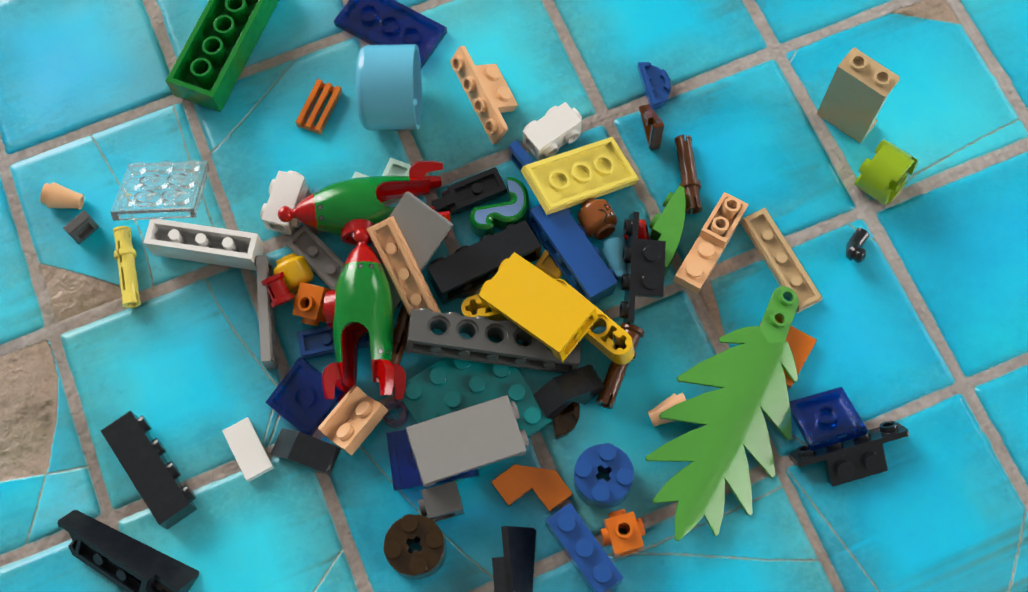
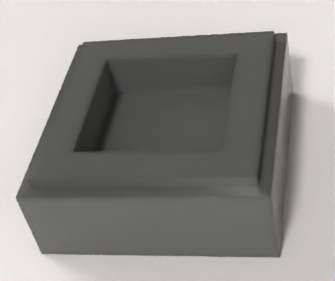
M83 210L63 229L77 244H80L97 230L99 226Z

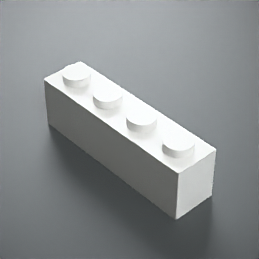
M150 218L143 242L150 252L156 256L257 271L256 256L263 255L265 248L257 233Z

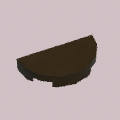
M572 402L553 418L556 440L567 436L575 429L580 414L579 403Z

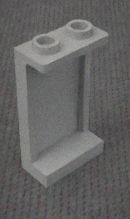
M508 395L406 427V434L423 487L433 486L437 481L510 457L525 455L529 441L525 430H519L516 419H519L520 416L516 403H510Z

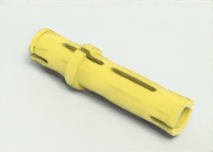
M118 226L113 229L116 245L114 258L117 260L122 306L135 308L141 305L135 267L137 253L132 244L131 227Z

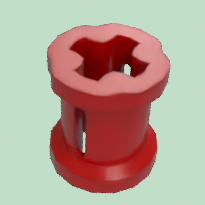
M284 272L261 281L262 286L266 287L270 295L272 308L296 298L294 294L290 293L286 285Z

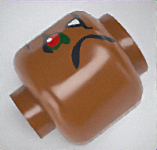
M590 198L584 201L577 215L580 225L583 226L587 236L590 238H596L597 240L605 239L613 234L616 229L615 226L618 219L608 201L604 199L595 200V198Z

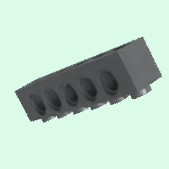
M428 308L411 310L405 352L564 374L577 369L580 365L581 340L564 362H562L543 343L510 320L495 321L484 316L467 317L461 316V314L456 312L445 314L433 312ZM439 329L443 334L436 335L431 330ZM460 333H467L472 338L465 339L460 335ZM488 337H495L500 342L494 343L490 341ZM516 341L525 342L527 347L520 346Z

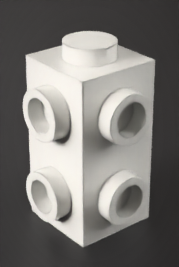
M566 102L560 106H554L547 111L544 117L538 121H531L526 125L523 130V144L538 161L552 157L558 152L560 147L566 143L571 144L579 138L582 117L575 108L571 109Z
M278 171L276 179H272L269 186L270 197L268 202L263 204L260 218L267 230L292 236L295 227L298 228L301 222L296 218H292L287 223L282 222L278 218V210L283 206L294 209L303 199L309 196L311 189L308 187L306 179L302 174L296 171Z

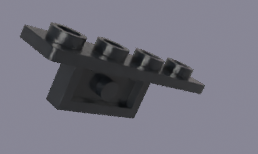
M633 211L629 218L625 219L623 234L627 236V246H624L622 251V262L626 263V274L623 273L621 277V290H625L624 301L620 303L619 317L623 318V323L626 324L634 323L635 296L662 298L664 295L666 241L638 239L639 212Z
M887 421L874 429L856 430L850 436L843 438L831 437L826 439L824 443L815 446H800L797 448V451L789 453V457L798 467L824 461L828 483L834 487L888 471L883 443L909 436V431L898 422Z

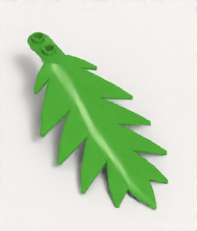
M780 286L773 291L760 326L734 330L719 338L720 343L741 345L731 347L714 355L677 377L678 382L721 389L709 391L688 399L659 414L660 419L705 425L665 443L645 457L646 461L692 462L667 481L652 499L654 504L677 501L675 541H680L689 533L703 516L713 535H719L724 514L725 481L746 514L750 516L753 513L752 489L745 449L770 478L776 475L773 452L763 413L787 441L792 439L791 409L783 369L794 383L798 381L793 353L788 342L785 340L796 313L799 299L797 294L789 287Z

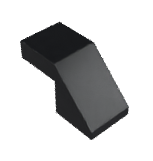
M588 364L553 377L533 396L545 417L553 419L572 402L586 405L605 386L593 366Z
M282 428L271 455L278 459L295 462L313 472L330 476L341 448L305 433Z

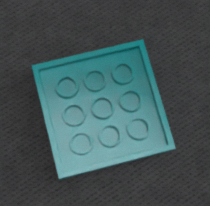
M488 337L490 341L499 343L497 338ZM444 357L406 381L402 402L416 424L508 395L510 403H516L520 416L516 421L519 430L524 429L528 439L552 424V419L545 417L533 396V391L517 367ZM483 467L453 476L451 479L458 484Z

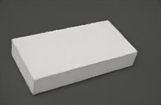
M248 417L222 430L246 481L250 482L274 469Z

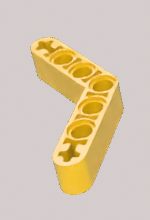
M555 279L556 281H558L559 283L573 291L575 294H577L578 296L592 304L588 299L581 295L566 281L562 279ZM479 294L467 297L461 306L463 315L467 317L484 316L495 321L509 320L492 307H490L492 311L490 312L482 304L478 296ZM596 307L598 319L584 335V338L614 363L620 365L629 363L635 353L631 336ZM599 326H603L606 328V330L600 334H596L593 332V330Z

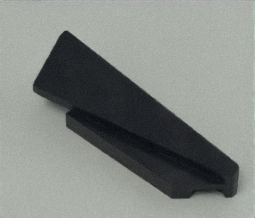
M73 510L58 520V526L70 534L72 542L68 547L72 555L126 592H188L199 576L198 570L78 510Z
M502 526L504 557L492 558L494 592H533L536 530L529 527Z

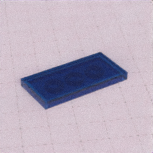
M349 0L334 20L335 26L371 45L417 44L421 69L447 34V27L395 0Z

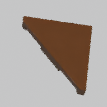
M649 104L639 107L648 147L650 150L660 149L664 124Z

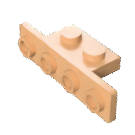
M459 46L450 60V64L492 144H498L508 131V126L501 113L513 112L517 108L518 103L497 64L475 65L466 47Z

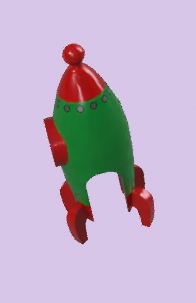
M417 161L410 166L409 176H370L332 183L303 199L294 209L288 206L281 207L278 210V218L286 223L291 221L292 218H296L309 227L341 236V240L346 244L357 245L358 243L354 239V233L357 229H367L389 218L395 207H387L382 203L401 199L405 192L408 191L414 196L430 194V188L442 187L441 176H425V174L443 170V163L438 161ZM449 211L438 212L450 221ZM370 237V240L367 242V244L373 242L372 239H371V237Z
M360 228L354 233V239L358 244L344 263L335 290L327 291L324 298V316L328 327L333 330L336 362L330 363L323 370V392L325 400H333L336 384V394L339 403L350 390V387L352 388V386L356 385L358 344L363 335L369 332L373 382L380 383V396H390L394 391V400H402L406 386L405 370L399 364L391 363L394 340V307L390 284L377 256L367 245V242L370 240L367 229Z

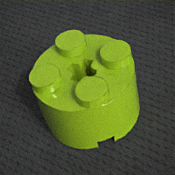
M883 139L875 149L874 153L876 155L873 159L867 158L860 166L858 172L861 174L856 179L854 185L886 205L891 203L907 183L905 180L908 173L910 175L913 174L918 160L893 143Z

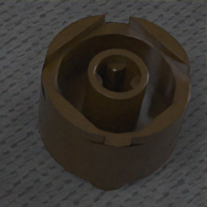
M407 514L394 522L387 531L384 540V553L389 564L401 576L412 580L423 579L434 575L442 567L446 559V541L439 526L433 520L422 515ZM418 541H420L419 544L422 547V550L420 552L415 550L411 554L412 550L409 546L412 543L416 544L418 543Z

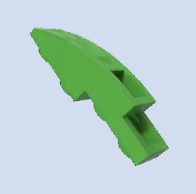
M679 186L675 193L670 192L663 203L664 211L661 215L657 213L649 226L652 229L651 240L666 241L664 277L672 265L684 228L686 198L685 189L682 186Z

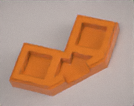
M514 464L491 481V484L508 507L531 490H533L549 513L573 496V493L555 470Z

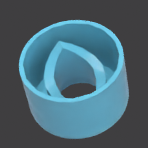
M417 44L365 45L359 51L356 68V96L360 122L365 129H420L422 74Z

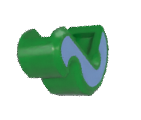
M506 177L509 202L474 207L470 214V225L475 235L479 237H484L488 234L494 235L493 227L504 230L511 223L518 224L527 220L529 215V195L521 181L515 177Z

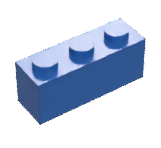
M571 503L546 519V527L592 592H608L622 582L623 576Z

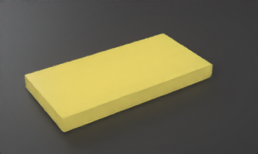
M613 137L524 165L521 169L523 176L546 215L578 205L590 198H597L636 184L639 180Z

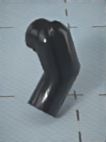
M857 228L846 245V257L848 260H854L857 263L864 260L866 250L861 247L869 237V233L866 230Z

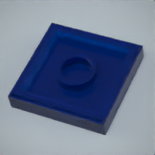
M299 357L265 403L300 432L312 436L345 391L335 384L334 399L325 400L322 373L304 358Z
M842 387L789 402L791 416L810 451L858 438L867 433L865 424Z

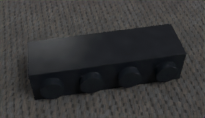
M526 220L518 224L511 223L501 232L494 235L488 234L471 246L465 245L460 247L452 255L433 260L427 266L428 280L444 305L482 286L487 280H491L498 272L502 261L506 258L509 259L514 252L530 263L538 260L541 255V244Z
M129 411L102 429L101 433L157 523L168 530L197 510L193 503L196 496L187 484L183 486L179 481L178 477L181 476L179 469L172 461L168 463L163 456L167 451L158 438L153 440L149 434L152 427L143 415L138 417L132 411Z

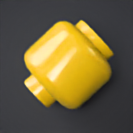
M292 253L276 261L277 266L274 268L273 274L284 272L286 285L295 296L298 293L300 282L310 284L314 280V273L304 256H297L296 253Z

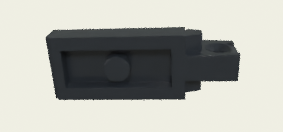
M494 167L448 186L447 190L442 192L443 197L433 200L431 203L436 212L449 211L451 215L507 194V188L497 168Z

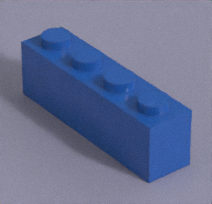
M541 205L530 209L527 218L529 227L544 249L547 250L568 284L592 304L612 295L618 284L617 276L614 270L607 267L602 260L599 249L590 243L583 226L576 223L570 208L546 215Z

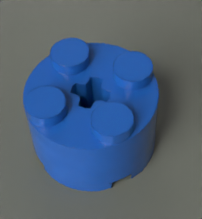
M610 443L589 447L579 456L575 464L574 488L579 498L587 505L602 509L613 508L623 502L632 486L634 470L631 460L626 453ZM599 472L609 474L607 482L605 479H597Z

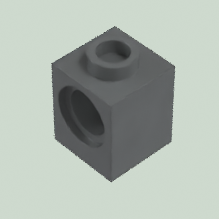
M456 481L421 490L423 499H419L418 503L422 516H428L434 522L465 514Z

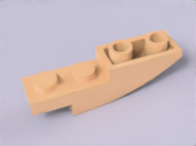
M726 192L723 193L701 229L699 237L675 274L673 282L696 294L699 293L749 204Z

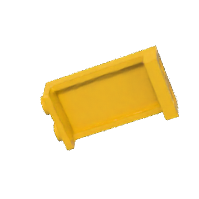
M515 252L509 259L506 258L502 261L498 272L491 280H487L482 285L478 295L485 307H492L543 343L562 362H564L598 319L595 306Z

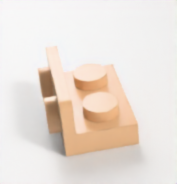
M354 385L321 423L318 430L333 444L352 456L389 410L383 404L367 396L358 386Z

